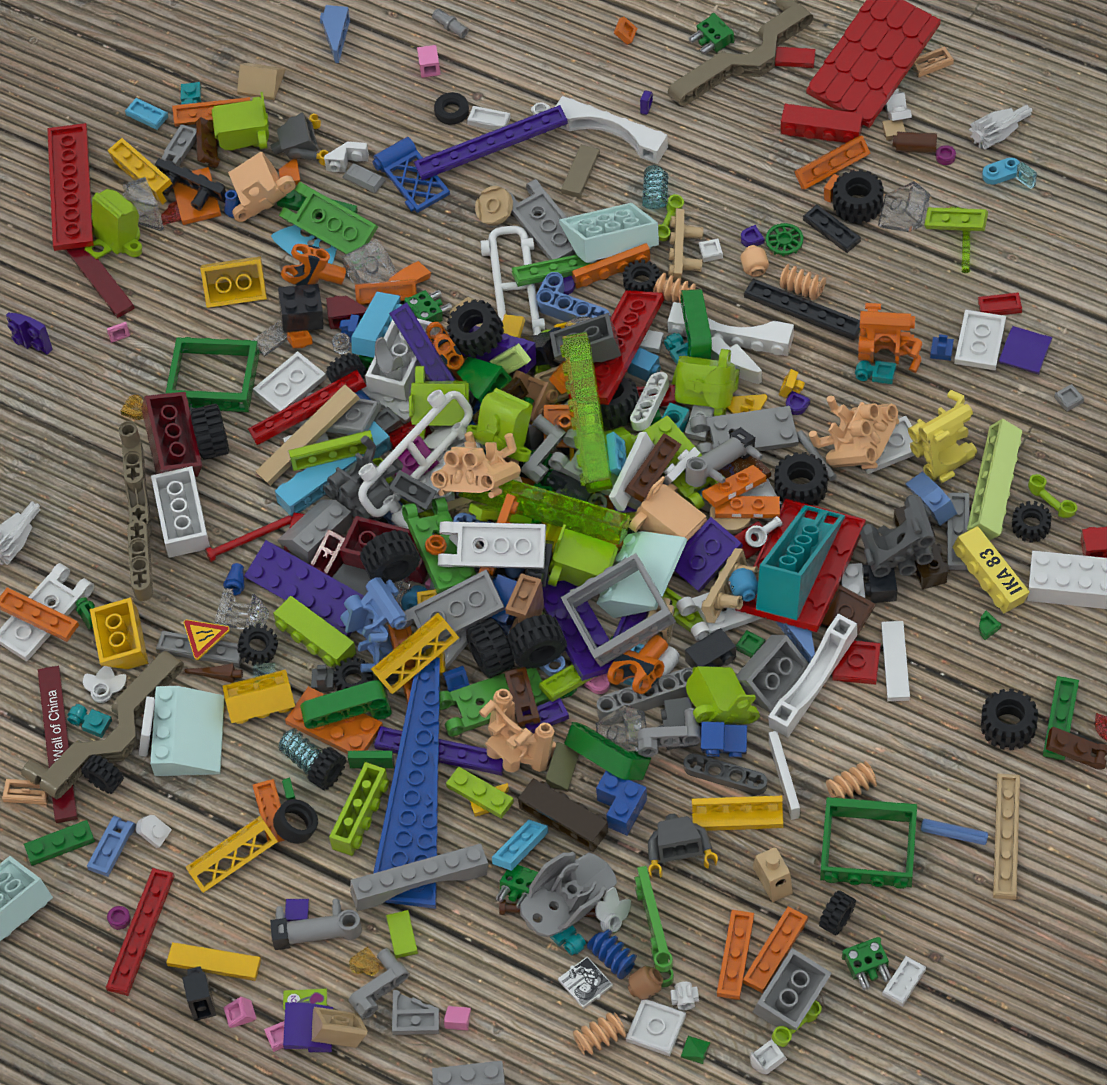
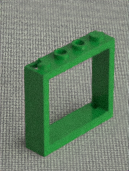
M176 337L165 394L186 392L188 405L191 407L192 404L193 408L217 404L220 411L249 412L260 355L258 342L252 340ZM183 353L248 356L242 393L176 390Z
M827 797L820 880L828 883L848 882L851 885L871 884L875 887L886 885L899 889L912 888L917 804ZM832 816L909 822L906 873L828 867Z

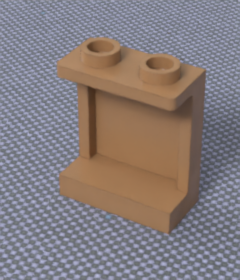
M516 370L512 380L516 376L520 378L529 392L526 397L534 400L530 422H534L540 414L544 417V405L556 404L560 392L552 383L544 382Z
M520 574L505 608L506 614L516 616L511 629L527 618L542 614L544 598L541 579Z

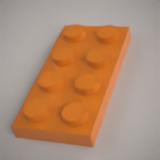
M309 686L285 719L287 725L348 754V751H367L377 737L380 726L383 727V722L364 713L318 728H306L301 713V703L325 695Z

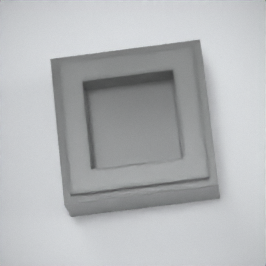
M1072 384L1054 394V398L1066 412L1084 403V397Z

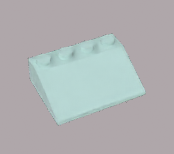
M633 203L559 219V224L577 256L586 263H594L599 259L608 258L647 243L650 249L653 246L659 245L658 222Z
M645 531L628 534L624 538V544L615 558L614 566L625 557L628 558L636 553L661 596H663L688 539ZM639 570L601 592L597 604L613 618L652 611L658 608V603Z
M156 686L150 762L154 776L221 774L224 695L181 686Z
M11 856L0 863V941L8 937L13 930L26 922L30 916L43 908L53 898L41 878Z

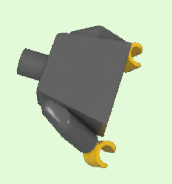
M302 112L297 116L290 117L284 125L277 129L279 141L270 145L273 153L278 155L284 152L289 159L313 161L318 159L319 163L325 166L324 157L329 152L327 150H321L319 153L316 152L319 148L314 129H318L321 126L318 115L313 113L308 118Z
M676 814L667 815L664 821L658 823V830L654 831L648 840L649 861H651V865L648 868L650 877L652 878V871L654 869L659 870L660 878L663 875L658 860L664 863L703 855V851L705 852L704 866L709 868L707 859H713L716 866L718 856L711 852L712 845L706 829L693 823L688 816L679 818Z

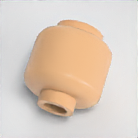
M755 245L748 246L740 256L744 272L752 277L763 275L769 267L766 251L761 247Z

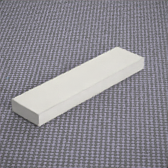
M639 432L609 495V499L617 511L625 510L631 498V495L626 493L625 489L655 447L646 432Z
M903 621L881 622L887 702L910 701Z
M776 731L769 732V746L791 820L798 819L800 817V806L779 735Z

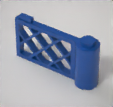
M409 137L398 141L373 156L374 160L372 163L375 169L385 172L406 199L405 204L411 212L415 210L418 213L450 195V190L437 175L431 177L430 181L420 180L418 173L416 179L406 177L407 171L417 172L416 167L408 166L409 162L414 159L419 160L423 158ZM396 169L404 170L402 177L394 176L392 172ZM404 182L415 184L414 190L405 189L403 187ZM418 184L429 186L428 191H416ZM431 187L441 188L442 192L439 194L430 193ZM415 196L426 197L425 202L417 205L414 201Z

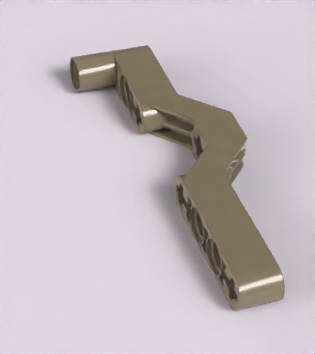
M776 0V6L783 12L766 22L759 29L758 36L763 39L761 46L748 54L726 53L725 51L718 53L672 83L668 89V94L679 105L686 106L731 76L761 77L775 68L777 46L808 27L813 21V15L799 4L797 0Z
M125 421L120 424L118 431L122 441L124 480L129 506L130 523L127 528L130 581L135 598L139 601H147L153 596L150 549L152 526L146 487L144 450L136 424L132 421Z
M168 651L161 652L114 701L111 710L118 715L119 725L105 740L75 741L49 769L36 760L31 759L24 765L21 775L35 785L40 784V789L53 798L59 799L83 775L81 768L92 755L102 756L109 763L124 761L138 746L136 719L145 710L146 697H154L155 699L156 686H168L180 674L184 663Z

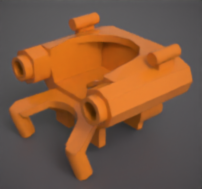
M865 303L867 311L860 312L858 360L874 363V353L882 349H888L895 354L896 364H899L900 356L908 355L912 357L913 360L909 371L916 373L921 363L919 352L922 347V341L914 338V335L910 334V332H901V330L910 331V329H915V316H911L910 313L878 312V310H881L880 303Z

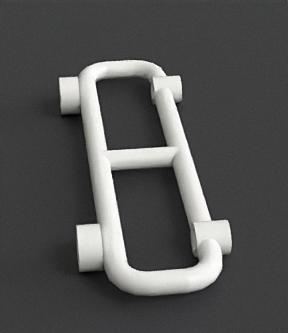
M519 226L495 228L489 234L488 240L480 242L482 257H491L498 316L503 321L504 314H506L503 291L527 289L533 335H538L541 331L545 330L544 318H539L535 283L519 287L516 282L502 283L496 241L499 235L518 234L521 239L524 265L532 264L530 250H534L533 238H528L527 232Z
M441 390L432 392L428 396L427 401L433 408L381 464L375 468L372 463H368L359 470L358 474L364 480L359 488V500L371 516L382 517L389 511L390 513H395L401 508L398 502L401 497L393 494L383 501L384 505L381 508L376 509L368 499L367 491L406 448L420 465L410 475L418 480L456 438L459 440L465 438L466 427L472 421L473 411L469 402L460 392L449 391L445 395ZM452 399H456L464 410V418L452 426V431L425 459L413 441Z

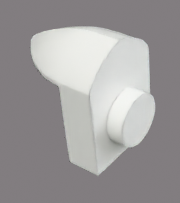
M155 815L145 816L136 824V833L141 835L155 848H159L172 830Z
M772 1039L755 1052L750 1053L751 1066L761 1074L770 1073L787 1060L780 1047Z

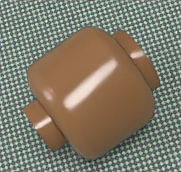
M643 966L629 975L628 990L633 997L647 1000L661 991L662 975L655 967Z

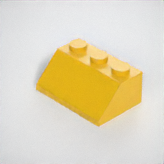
M261 256L205 264L200 267L207 308L267 299Z
M131 597L90 609L101 666L128 670L149 664L139 612Z
M286 669L223 685L231 723L242 724L250 718H265L270 713L277 711L284 713L295 707Z

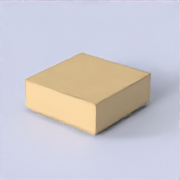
M902 119L882 121L886 141L893 140V135H897V131L905 132Z

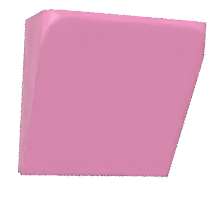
M126 322L107 328V334L111 343L130 336Z
M239 997L223 1007L229 1028L256 1020L255 1011L250 999Z
M448 1006L444 1018L445 1029L468 1031L471 1008Z

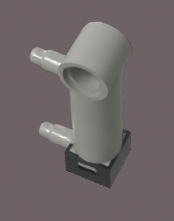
M740 427L730 433L729 440L703 456L689 458L686 463V483L690 486L700 487L706 483L709 476L720 483H724L725 477L718 471L739 457L744 460L752 456L761 460L763 455L755 449L756 437Z
M336 898L332 901L333 916L287 922L283 907L278 906L275 913L276 919L270 920L274 949L291 948L290 944L341 937L347 940L356 939L362 933L359 914L354 910L347 909L341 911L340 900ZM347 923H355L351 927L345 926Z

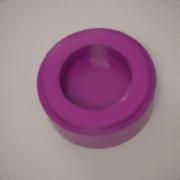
M943 145L936 150V161L939 164L950 165L955 161L956 151L953 147Z
M115 906L109 910L107 920L113 929L121 930L129 925L131 916L127 908Z

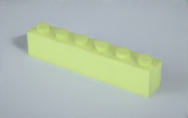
M1004 419L989 426L967 531L978 526L989 541L997 538L1002 533L1007 500L1010 496V486L1014 478V467L1018 460L1017 453L1021 445L1022 430Z

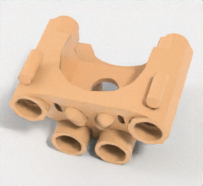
M828 396L826 399L832 413L840 418V425L832 423L828 430L831 435L821 438L818 437L816 431H810L809 437L813 446L821 448L834 444L835 449H832L826 455L827 464L833 468L861 465L863 470L877 468L878 464L876 461L881 456L896 424H899L896 405L892 403L877 405L875 403L865 404L860 402L858 407L849 410L844 404L839 406L834 396Z
M466 432L465 447H451V450L447 451L444 455L446 464L442 469L432 473L431 482L433 486L440 489L438 494L443 496L450 492L482 493L491 490L488 493L489 498L501 495L502 490L499 486L518 478L521 472L520 466L513 461L507 463L503 459L515 453L517 449L513 434L508 433L504 436L507 447L501 451L497 450L496 442H486L485 454L483 448H477L473 432Z
M507 689L496 691L493 700H490L479 711V714L484 718L491 713L488 730L492 736L485 743L487 755L492 759L502 758V766L508 772L518 771L520 763L530 764L533 770L539 772L546 770L549 766L550 757L553 756L556 743L553 742L555 733L553 727L549 723H541L536 728L535 734L527 728H520L515 718V703L512 701L511 693Z

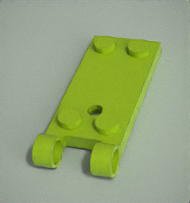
M668 415L642 431L648 434L654 445L657 444L664 433L682 444L668 466L672 463L676 465L680 461L677 457L685 449L690 451L695 447ZM685 468L671 483L678 487L677 492L685 500L699 510L705 506V503L698 491L708 484L713 486L719 481L709 476L704 485L700 487L690 486L685 481Z

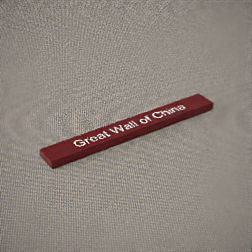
M59 665L37 669L49 768L69 748ZM73 784L59 799L52 797L56 824L78 820Z

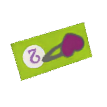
M327 989L283 991V1010H285V1002L312 1003L327 1006Z

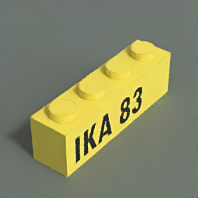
M978 526L957 537L952 547L956 556L961 558L968 571L975 576L982 589L990 595L994 604L1003 613L1025 602L1030 591Z

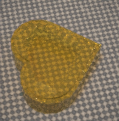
M129 396L120 410L121 415L135 420L143 419L141 409L143 400L141 396Z
M368 946L351 957L349 961L351 971L356 974L364 972L366 975H374L380 969L378 959Z

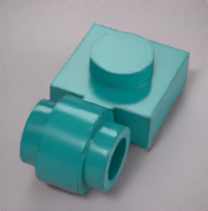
M200 82L181 84V105L201 102L202 87Z
M679 333L666 336L664 345L670 351V356L677 365L679 356H687L688 342L684 343Z
M863 360L856 365L855 375L860 381H867L872 376V382L893 384L896 363L876 360L875 366H872L870 362Z
M80 704L72 706L67 714V720L75 726L82 724L83 731L102 738L112 722L111 716L93 709L87 715V709Z
M573 925L556 935L550 936L559 947L564 944L565 950L571 956L579 954L586 945V941L580 934L575 935L577 932Z

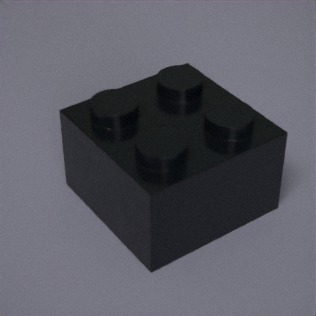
M319 284L278 287L283 333L324 329Z

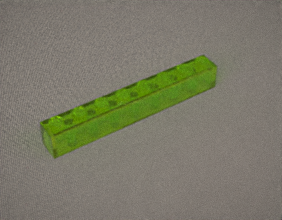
M587 332L563 336V345H560L562 358L565 357L566 363H563V371L565 376L568 375L569 381L565 382L567 393H571V399L568 400L570 412H574L571 424L573 431L576 430L577 436H574V443L576 449L580 451V455H576L578 466L579 468L582 467L583 473L579 474L581 486H585L588 493L612 489L613 483L590 339Z
M516 480L500 485L499 488L502 490V494L494 498H489L488 496L491 490L482 493L459 492L458 494L460 497L502 509L508 493L518 498L519 507L516 514L559 527H563V524H565V529L618 545L627 535L631 516Z

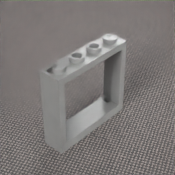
M636 553L628 558L625 557L615 566L606 568L603 573L586 580L583 585L576 589H571L569 593L561 597L600 667L676 622ZM639 570L661 610L597 648L576 607Z

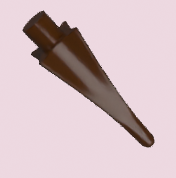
M234 663L214 667L185 669L186 674L210 677L234 683L235 678L243 677V670L235 669Z

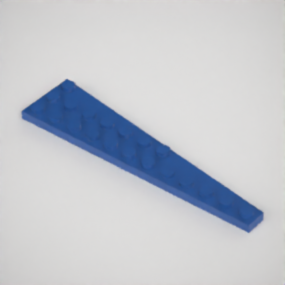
M438 657L413 677L373 873L437 856L440 658ZM437 882L410 889L385 902L436 909Z

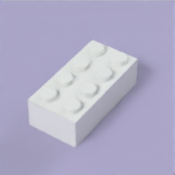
M392 319L384 339L393 358L396 356L402 358L403 366L389 374H385L378 367L376 357H374L365 375L367 390L406 401L411 392V383L415 382V367L421 365ZM417 319L422 328L424 329V331H426V327L430 323H432L429 321ZM435 327L431 329L430 335H435Z
M193 467L151 475L168 557L197 552L210 547Z
M1032 551L1028 587L1030 593L1027 601L1107 609V558Z

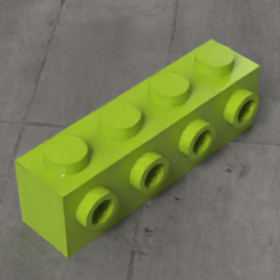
M292 596L273 613L275 625L280 631L289 633L296 643L304 644L311 654L320 656L329 667H336V665L341 667L340 662L342 660L346 663L347 658L351 659L356 654L355 643Z
M364 763L329 836L332 850L353 856L355 850L361 847L364 831L369 830L372 822L371 817L374 811H378L381 803L380 798L383 793L387 792L390 782L385 768Z

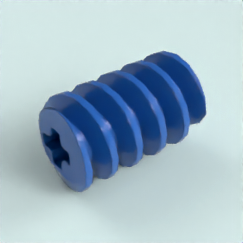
M611 930L595 934L589 940L587 948L592 950V953L598 956L599 960L604 962L607 968H611V972L615 975L617 974L618 979H624L632 971L637 955L632 954L628 957L631 950L626 948L622 951L624 943L619 942L616 944L618 941L617 936L609 938L612 934Z

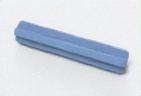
M923 819L921 824V831L981 845H986L988 840V832L930 819Z

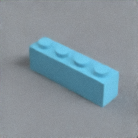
M376 292L351 337L352 354L375 357L376 340L380 337L384 338L392 321L389 313L402 306L399 295Z

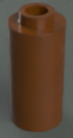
M897 131V135H893L892 147H896V151L936 153L937 133Z

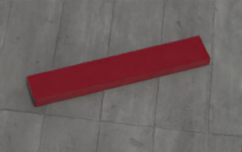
M85 247L65 250L117 318L135 309L133 303L99 259H95L85 250Z

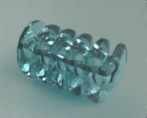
M651 165L644 170L642 206L647 209H660L667 205L669 174L660 166Z
M296 728L290 729L281 738L278 747L279 751L291 759L294 764H297L300 769H303L305 774L309 775L310 765L314 763L313 760L318 757L319 752L322 753V750L319 748L315 749L314 743L309 744V739L303 738L304 736L301 732L297 733Z

